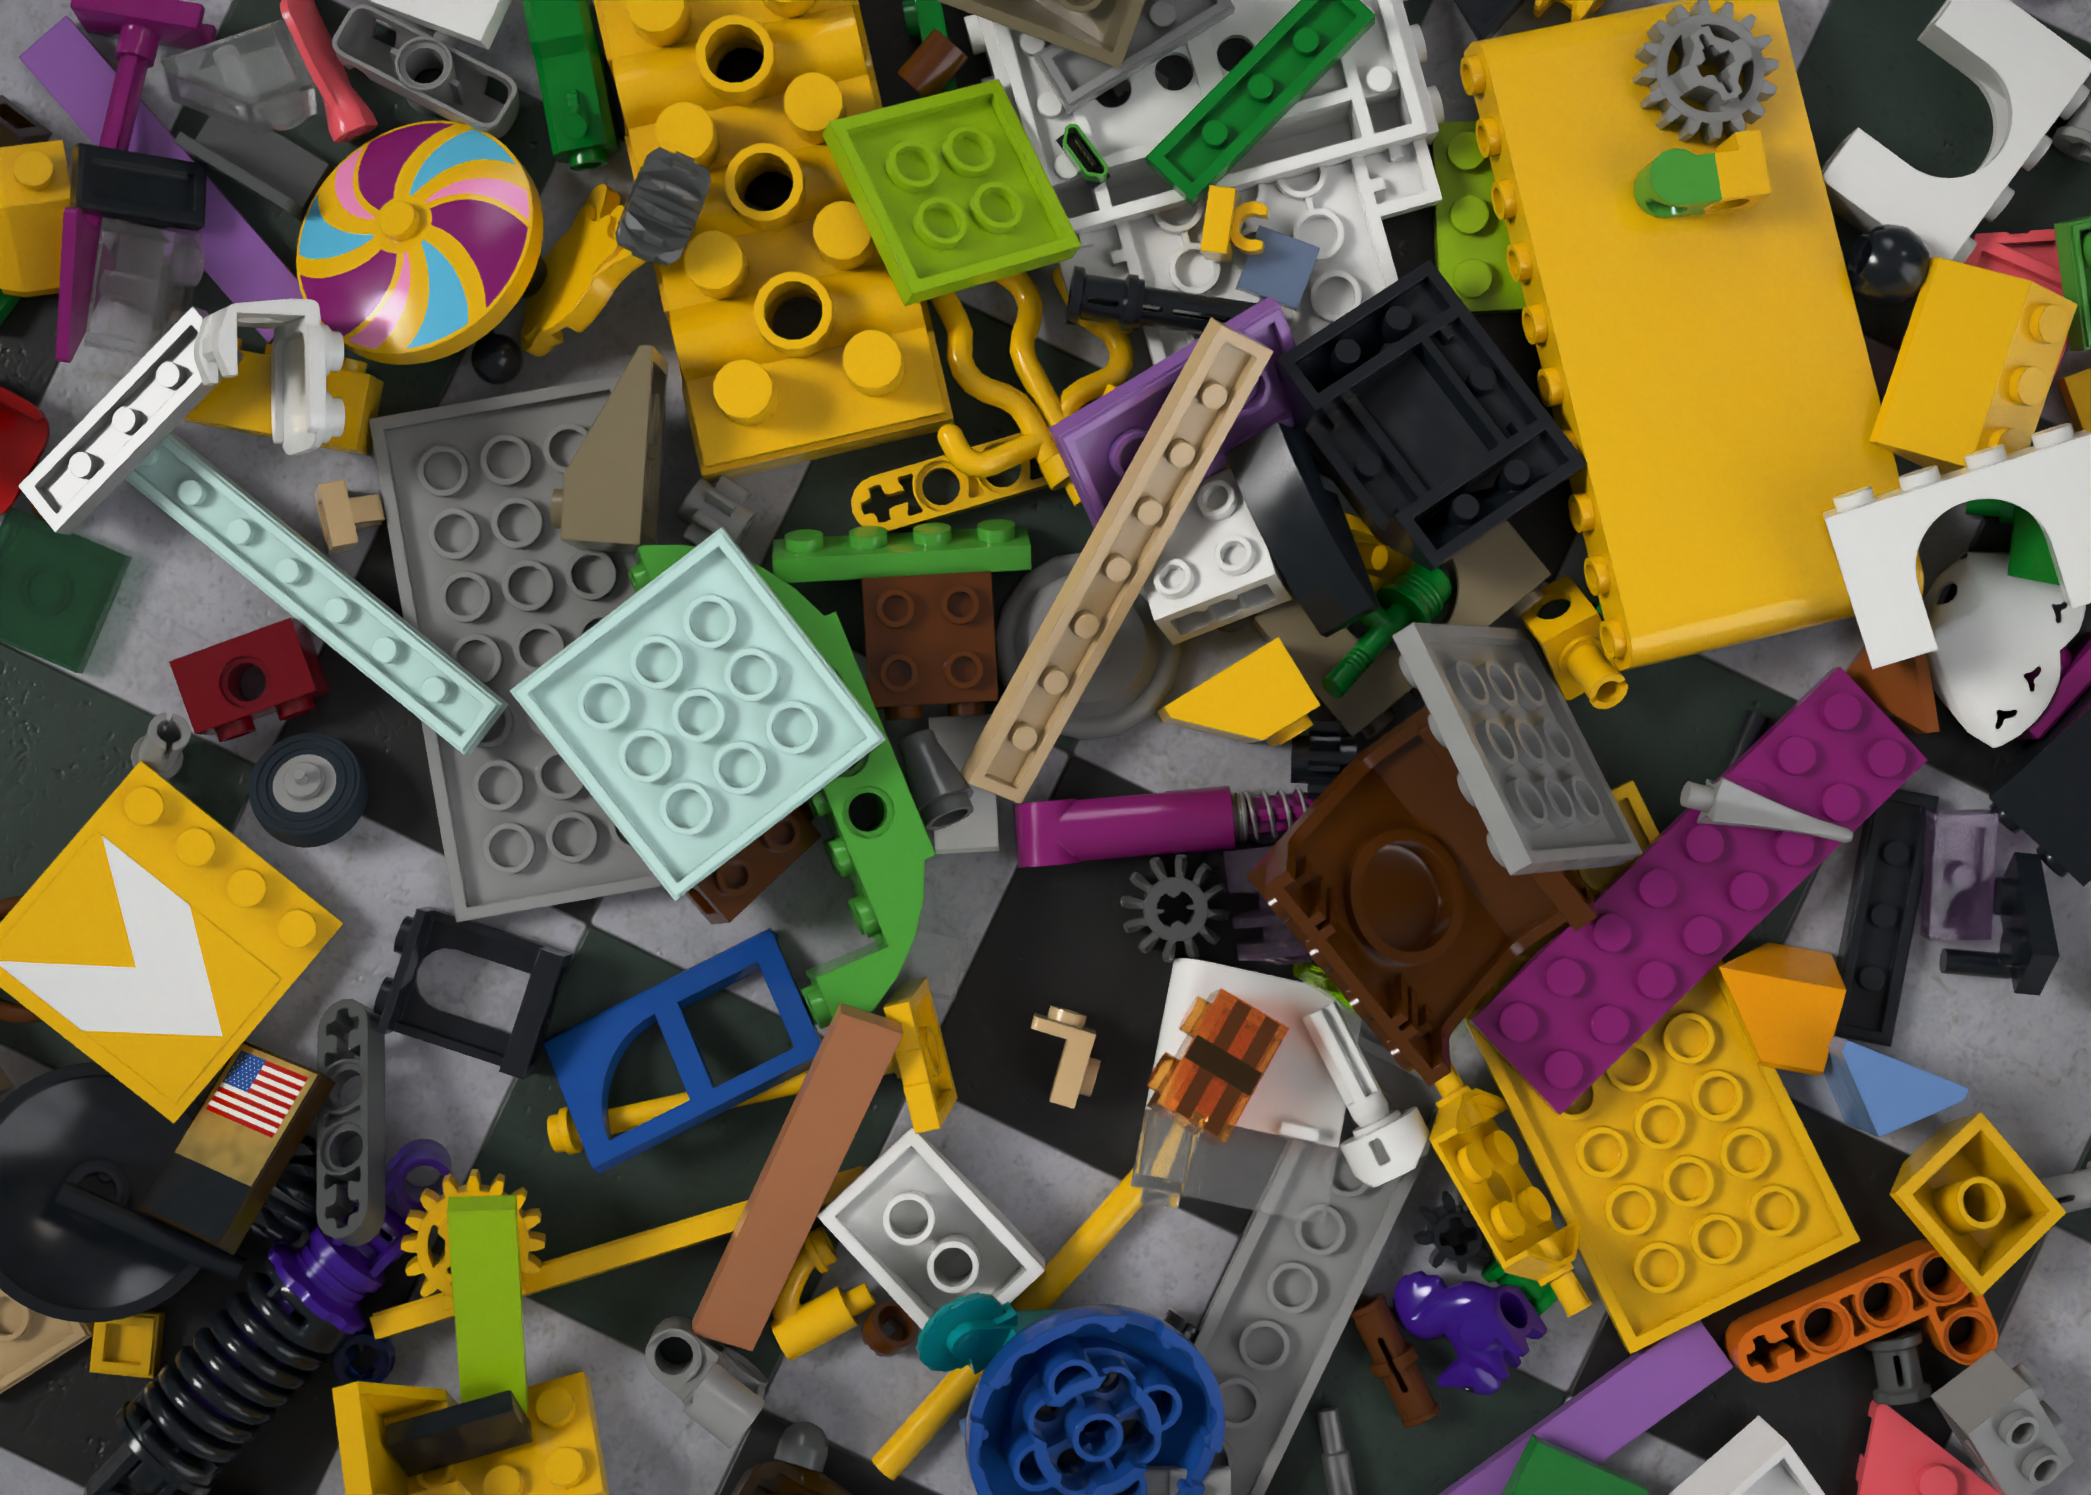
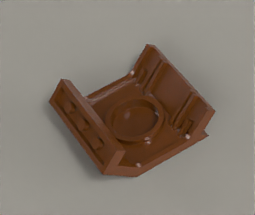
M1424 706L1359 752L1246 877L1269 904L1273 912L1306 949L1314 962L1324 971L1351 1004L1359 1017L1364 1020L1387 1048L1400 1067L1406 1073L1415 1069L1430 1087L1451 1073L1449 1046L1451 1034L1517 956L1565 922H1568L1576 932L1597 918L1593 893L1575 870L1510 876L1507 868H1504L1495 860L1487 844L1486 837L1489 832L1478 809L1473 807L1461 793L1457 783L1459 771L1448 749L1442 746L1432 734L1428 724L1430 712L1427 706Z

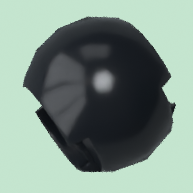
M1890 224L1877 226L1870 233L1862 234L1852 249L1847 265L1850 284L1858 296L1871 304L1882 306L1898 305L1907 297L1915 296L1921 288L1928 272L1930 253L1921 237L1909 228Z

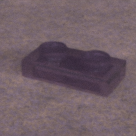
M1989 809L1926 810L1920 935L1927 940H1991L1998 829L1997 813Z

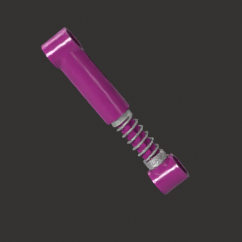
M1229 786L1172 790L1152 794L1013 804L1018 868L1073 864L1089 860L1232 850L1235 849L1237 840L1239 842L1242 840L1246 842L1248 835H1255V838L1259 841L1261 834L1272 833L1273 837L1277 839L1279 833L1287 832L1316 799H1307V792H1303L1298 786L1293 793L1286 794L1280 788L1276 795H1268L1266 791L1262 790L1259 796L1252 797L1246 791L1233 794Z

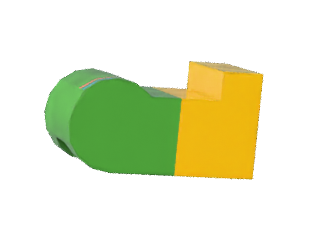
M1761 129L1735 132L1716 147L1717 153L1695 155L1685 149L1676 148L1662 152L1644 167L1635 179L1634 196L1637 204L1645 213L1658 218L1682 217L1752 208L1772 193Z

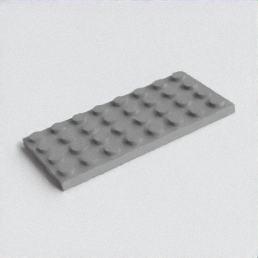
M621 375L369 419L403 619L509 704L471 755H463L421 720L456 922L663 886L510 692L517 684L635 594L628 576V572H630L629 567L636 565L635 553L579 550L560 540L561 529L552 528L553 491L554 489H563L566 469Z

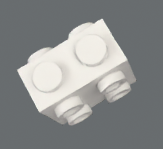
M1223 468L1200 483L1143 585L1153 620L1172 645L1292 600L1288 583L1257 529L1231 468Z

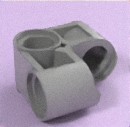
M669 1317L655 1327L645 1351V1361L648 1370L659 1382L683 1401L682 1404L685 1405L683 1412L730 1449L746 1432L765 1404L763 1398L766 1385L768 1384L767 1378L753 1363L737 1351L719 1341L694 1334L692 1332V1319L688 1317ZM669 1337H680L691 1346L693 1357L685 1363L673 1364L665 1360L661 1355L659 1343Z

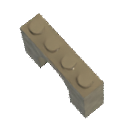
M1505 521L1445 562L1453 593L1450 598L1447 614L1441 624L1489 627L1507 610L1516 619L1545 595L1538 585L1548 578L1551 573L1508 521ZM1291 588L1289 590L1292 600L1263 610L1251 621L1267 643L1277 637L1280 638L1320 703L1322 710L1331 720L1341 721L1340 732L1344 736L1354 737L1361 732L1367 740L1397 717L1390 706L1409 691L1416 699L1421 697L1419 690L1407 681L1399 665L1401 653L1399 650H1384L1341 698L1331 696L1322 686V679L1349 653V650L1353 648L1359 639L1346 628L1329 637L1321 636Z

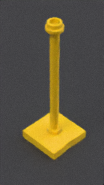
M922 977L902 982L883 1007L885 1017L900 1022L903 1030V1035L884 1075L895 1073L898 1079H902L915 1134L940 1129L958 1098L928 977ZM808 1070L732 1108L798 1094ZM687 1092L608 1109L611 1135L629 1131L689 1101ZM560 1108L558 1114L549 1115L547 1119V1132L553 1150L556 1153L566 1151L569 1155L581 1153L583 1144L569 1108Z

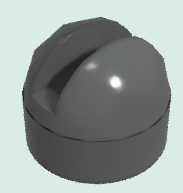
M794 1423L786 1428L780 1437L774 1458L823 1473L828 1456V1439L824 1431L813 1423Z

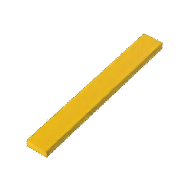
M859 1166L837 1173L821 1207L833 1201L867 1167ZM748 1200L541 1262L538 1275L521 1273L527 1282L526 1292L522 1297L733 1234ZM442 1292L373 1313L370 1321L375 1340L393 1337L455 1318L454 1306L449 1311L442 1309L444 1293Z

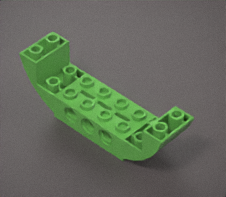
M642 545L637 547L634 556L636 565L629 567L630 572H628L635 593L695 547L688 545ZM752 563L886 736L885 741L805 801L813 817L824 816L832 837L824 840L823 845L836 876L841 875L843 878L849 876L856 897L847 900V903L862 936L866 934L867 938L874 937L875 942L805 971L811 985L800 989L814 1024H818L819 1028L823 1029L829 1027L840 1003L871 1013L898 977L917 931L924 900L925 860L936 856L836 611L824 616L794 587L763 567ZM859 794L869 797L874 803L876 810L874 821L864 830H859L852 824L848 813L850 803Z

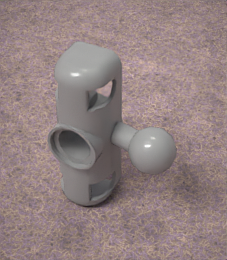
M367 4L353 6L333 36V49L343 66L347 69L354 67L359 69L372 82L406 98L409 105L419 113L439 115L449 121L464 123L475 130L487 132L497 139L503 137L510 130L517 117L520 98L514 80L495 68L457 50V46L462 41L460 39L438 31L433 36H430ZM376 19L387 23L395 30V47H391L373 38L377 25ZM426 69L442 71L439 78L431 83L422 84L414 81L415 77ZM488 76L499 80L507 87L508 97L505 104L485 95Z

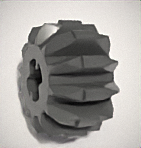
M658 147L649 153L639 170L618 221V227L615 232L617 245L631 251L633 256L649 263L654 261L668 266L678 260L695 228L699 214L703 209L705 198L709 192L711 182L709 169L694 162V158L678 151L673 153Z
M1177 854L1175 856L1173 875L1167 876L1164 864L1159 857L1151 858L1149 861L1150 867L1157 878L1156 881L1150 884L1138 872H1133L1129 877V880L1136 887L1145 891L1143 899L1125 895L1120 900L1122 907L1142 909L1143 915L1128 919L1123 923V927L1126 933L1136 932L1146 926L1151 929L1138 945L1139 950L1144 954L1152 950L1160 937L1164 939L1162 948V960L1164 962H1173L1177 941L1183 942L1185 952L1190 959H1196L1200 954L1192 937L1198 932L1207 942L1213 945L1217 944L1220 940V936L1204 924L1207 918L1217 921L1228 920V910L1221 907H1208L1207 901L1224 895L1226 888L1224 884L1218 883L1204 890L1200 889L1199 886L1209 876L1211 867L1205 863L1200 864L1195 869L1190 879L1185 878L1188 863L1187 856L1184 854ZM1181 891L1185 892L1191 902L1184 905L1187 909H1192L1189 918L1184 923L1176 918L1172 919L1168 925L1161 922L1157 915L1164 913L1162 907H1157L1160 897L1166 893L1168 896L1175 898Z

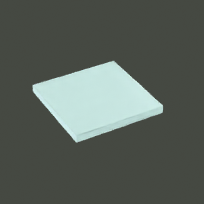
M724 527L718 529L510 690L515 699L675 901L886 740L883 732Z

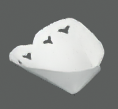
M1964 552L1936 578L1923 601L1938 650L1927 653L1933 690L1964 729L1990 747L1996 748L2020 736L2039 718L2048 706L2060 680V650L2079 632L2084 619L2086 605L2072 609L2067 604V607L2061 610V622L2057 623L2052 604L2058 605L2065 602L2060 585L2007 576L2009 552ZM1949 584H1956L1957 595L1948 603L1937 605L1939 595L1944 587ZM2037 667H2041L2040 674L2034 679V691L2031 692L2024 674L2032 672ZM1997 710H2017L2015 716L2004 719L2002 726L1999 729L1995 728Z

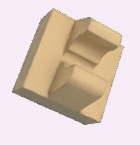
M345 479L321 483L314 492L327 555L353 551L358 544L357 530L380 526L382 524L381 521L385 520L380 494L349 498Z

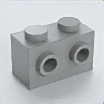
M1993 1349L1931 1395L1975 1468L2000 1495H2031L2042 1486L2053 1482L2063 1470L2075 1462L2061 1439L2062 1436L2068 1433L2065 1424L2045 1401H2038L2046 1395L2043 1387L2022 1363L2011 1368Z

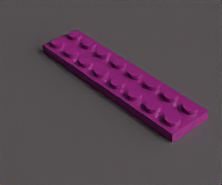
M1835 667L1816 683L1715 782L1724 777L1793 810L1848 828L1854 832L1928 759L1841 667ZM1686 808L1642 850L1643 854L1634 858L1593 897L1597 918L1576 932L1567 922L1467 1020L1554 1113L1561 1115L1842 842L1784 831L1697 823L1701 811Z

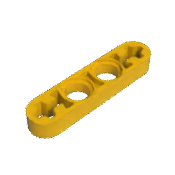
M1017 433L971 448L978 452H985L1023 434ZM945 455L877 474L861 481L854 490L851 506L852 513L860 526H880L886 528L887 533H894L919 524L1048 488L1049 485L1044 477L1034 480L1030 479V460L1020 464V476L1014 484L1008 487H997L988 482L986 477L979 478L964 474L956 469ZM944 469L957 476L960 490L958 496L951 503L936 505L926 499L923 493V484L930 473ZM913 477V494L923 510L921 513L909 516V504L906 502L890 508L889 515L891 519L886 522H879L873 513L864 515L863 505L872 501L870 491L882 488L886 497L904 494L905 491L899 481Z

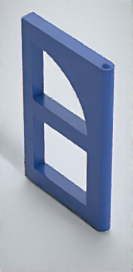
M770 927L543 1041L544 1051L549 1057L590 1165L597 1174H600L808 1070L822 1040L780 947L778 934ZM761 970L794 1048L716 1087L683 1009ZM658 1022L690 1100L612 1139L608 1118V1098L615 1070L631 1043L643 1031Z

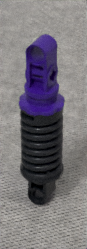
M416 1139L405 1144L385 1165V1218L379 1233L370 1242L361 1246H349L324 1234L317 1222L313 1231L309 1233L310 1239L300 1249L285 1242L275 1244L268 1251V1257L265 1261V1272L267 1274L260 1272L252 1273L245 1283L247 1293L234 1292L227 1300V1310H217L211 1316L209 1321L210 1328H200L194 1334L192 1339L193 1346H183L176 1354V1363L166 1364L160 1370L158 1381H150L132 1401L124 1403L115 1414V1420L125 1442L89 1478L83 1495H171L177 1488L191 1495H207L215 1487L217 1479L225 1469V1463L238 1458L244 1449L245 1443L255 1440L262 1429V1425L272 1422L279 1411V1407L289 1404L295 1395L296 1389L306 1386L312 1377L313 1371L322 1369L327 1363L330 1353L338 1351L356 1331L361 1332L367 1325V1318L359 1302L368 1292H377L386 1282L383 1270L405 1252L401 1250L403 1236L418 1232L405 1223L410 1209L426 1212L427 1210L420 1201L422 1192L429 1188L441 1196L444 1194L442 1186L444 1176L450 1173L453 1175L451 1158L445 1147L431 1139ZM419 1166H430L441 1173L437 1181L423 1187L415 1186L406 1179L408 1173ZM354 1202L352 1213L358 1212L359 1204ZM352 1213L344 1215L343 1223L348 1225V1218Z

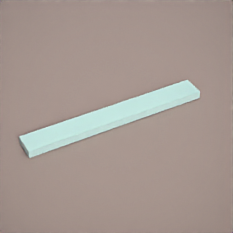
M171 431L125 478L132 486L463 755L472 754L509 705L174 432Z

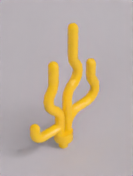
M1058 265L1055 267L1052 277L1067 306L1068 296ZM1027 272L995 280V282L1013 295L1018 307L1017 318L1011 332L1009 353L1014 369L1029 395L1028 397L1012 385L988 377L976 366L973 359V329L956 292L930 299L947 332V362L953 378L967 394L982 403L1001 408L1009 413L1023 434L991 450L978 452L971 448L962 430L957 425L952 423L945 424L940 427L937 434L938 442L945 456L959 471L968 476L979 478L997 475L1035 458L1052 491L1065 488L1075 507L1083 505L1048 428L1077 412L1090 401L1103 396L1107 384L1118 387L1125 383L1133 368L1134 349L1129 334L1120 332L1118 325L1079 320V325L1101 339L1106 345L1109 352V361L1102 369L1076 380L1065 388L1058 397L1035 351V340L1041 326L1043 303L1037 285Z

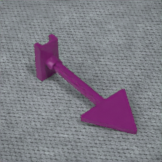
M71 0L70 7L87 33L119 38L115 57L119 62L99 146L125 151L129 150L147 69L154 66L159 45L212 54L217 30L214 25L202 23L205 8L202 4L180 0ZM65 207L63 214L55 355L56 361L71 363L119 265L118 258L104 241L105 229L111 218L84 215L81 209Z

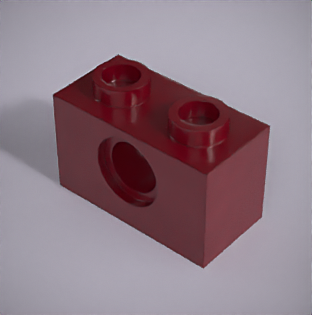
M294 618L279 621L169 661L194 733L199 735L217 734L219 742L230 741L256 731L253 720L277 712L279 720L282 721L316 709L314 698L331 692L310 632L305 625ZM256 665L263 671L266 685L263 693L257 699L250 701L242 693L240 682L244 672Z

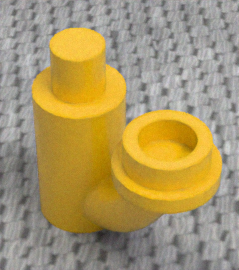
M822 1226L809 1231L772 1309L773 1321L770 1324L773 1334L790 1362L859 1326L857 1315L877 1305L876 1299L866 1282L847 1292H844L838 1285L801 1305L800 1297L812 1270L816 1267L821 1274L830 1271L829 1265L839 1260L835 1247Z

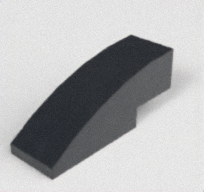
M1276 422L1227 451L1225 456L1257 529L1286 582L1319 634L1329 637L1380 609V604L1338 495L1324 489L1304 434Z

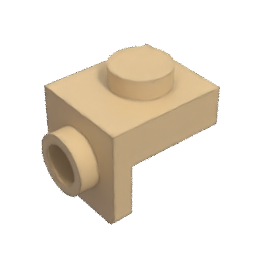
M1050 1005L1048 1015L1034 1013L1031 1029L1066 1039L1049 1095V1102L1074 1109L1079 1094L1087 1097L1091 1096L1101 1060L1090 1057L1096 1031L1084 1027L1087 1019L1086 1015Z

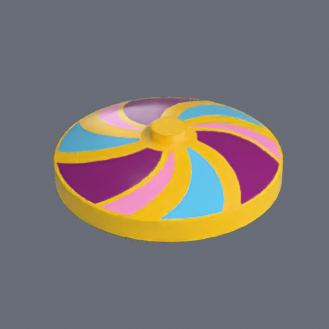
M444 120L423 121L400 126L378 135L364 143L340 162L320 186L309 205L300 229L296 253L297 278L303 299H312L319 304L321 324L328 325L331 331L340 332L343 336L345 348L369 360L386 364L411 365L438 360L463 350L488 334L508 315L522 297L536 269L543 241L544 220L542 204L534 181L526 168L501 141L487 132L475 130L464 123Z

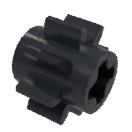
M1311 720L1313 725L1309 727V735H1297L1292 738L1291 783L1308 784L1307 799H1317L1357 755V737L1340 736L1341 721Z
M1443 1191L1441 1197L1442 1206H1439L1434 1211L1420 1206L1418 1209L1427 1220V1230L1419 1231L1413 1237L1415 1242L1420 1245L1433 1243L1435 1248L1431 1252L1428 1262L1434 1268H1438L1442 1265L1445 1258L1453 1260L1460 1273L1464 1274L1467 1271V1259L1475 1254L1489 1258L1491 1254L1482 1245L1483 1233L1466 1203H1464L1463 1207L1455 1205L1452 1195L1448 1191ZM1452 1218H1457L1464 1227L1469 1228V1231L1459 1234L1460 1244L1452 1246L1444 1237H1440V1233H1445L1449 1230V1220Z

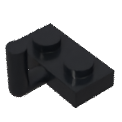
M2014 852L2004 876L1997 877L1994 880L1991 891L1992 912L1994 915H2000L2003 928L1999 952L1943 948L1940 955V971L1942 974L2002 979L2011 978L2014 993L2040 996L2060 957L2040 854Z

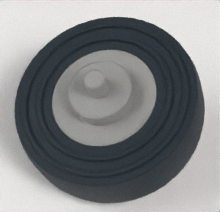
M304 733L288 737L276 743L262 755L250 777L249 798L257 820L272 837L290 846L311 848L331 843L352 829L365 809L368 798V782L359 759L347 745L329 735Z

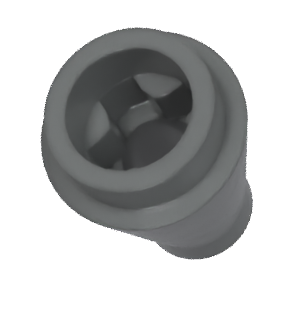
M931 729L922 730L907 736L899 742L898 747L903 756L909 791L926 829H942L968 817L974 810L970 800L974 791L941 747L934 731Z

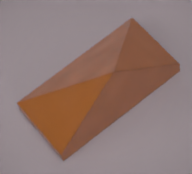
M1863 645L1845 672L1894 724L1909 735L1939 732L1927 653L1872 669L1865 645Z

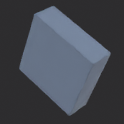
M1259 225L1254 239L1264 242V253L1247 256L1235 289L1261 299L1270 296L1279 302L1281 306L1296 311L1301 302L1320 247Z

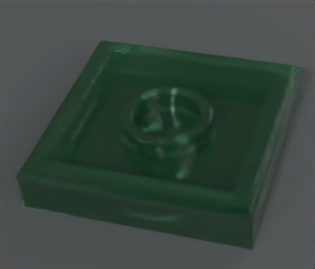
M11 507L5 514L0 526V641L75 673L83 674L132 557L74 532L71 535L55 533L46 521Z

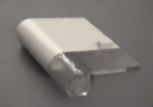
M1174 958L1130 1185L1132 1188L1142 1190L1140 1202L1178 1210L1180 1198L1200 1199L1325 1225L1346 1104L1302 1018L1336 1001L1358 1043L1362 1019L1339 990L1208 961ZM1239 1000L1251 1007V1010L1227 1052L1242 1060L1265 1017L1270 1018L1280 1024L1256 1067V1070L1260 1071L1262 1075L1251 1095L1249 1096L1242 1092L1221 1132L1216 1136L1204 1129V1126L1228 1085L1224 1080L1215 1075L1213 1076L1190 1119H1187L1175 1110L1200 1067L1185 1058L1195 1037L1199 1035L1213 1043L1235 1003Z

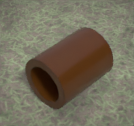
M934 28L897 74L923 97L939 94L969 58L947 37Z

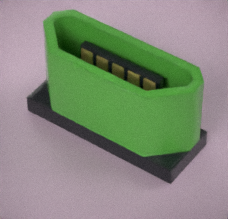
M1070 123L1066 126L1064 134L1056 139V142L1091 190H1094L1111 177L1108 173V166L1077 124Z

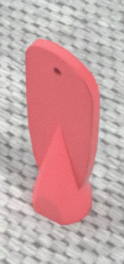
M281 0L280 10L284 22L308 72L323 97L328 129L334 143L350 142L373 131L378 127L376 118L367 104L351 86L345 68L335 54L332 38L314 0Z

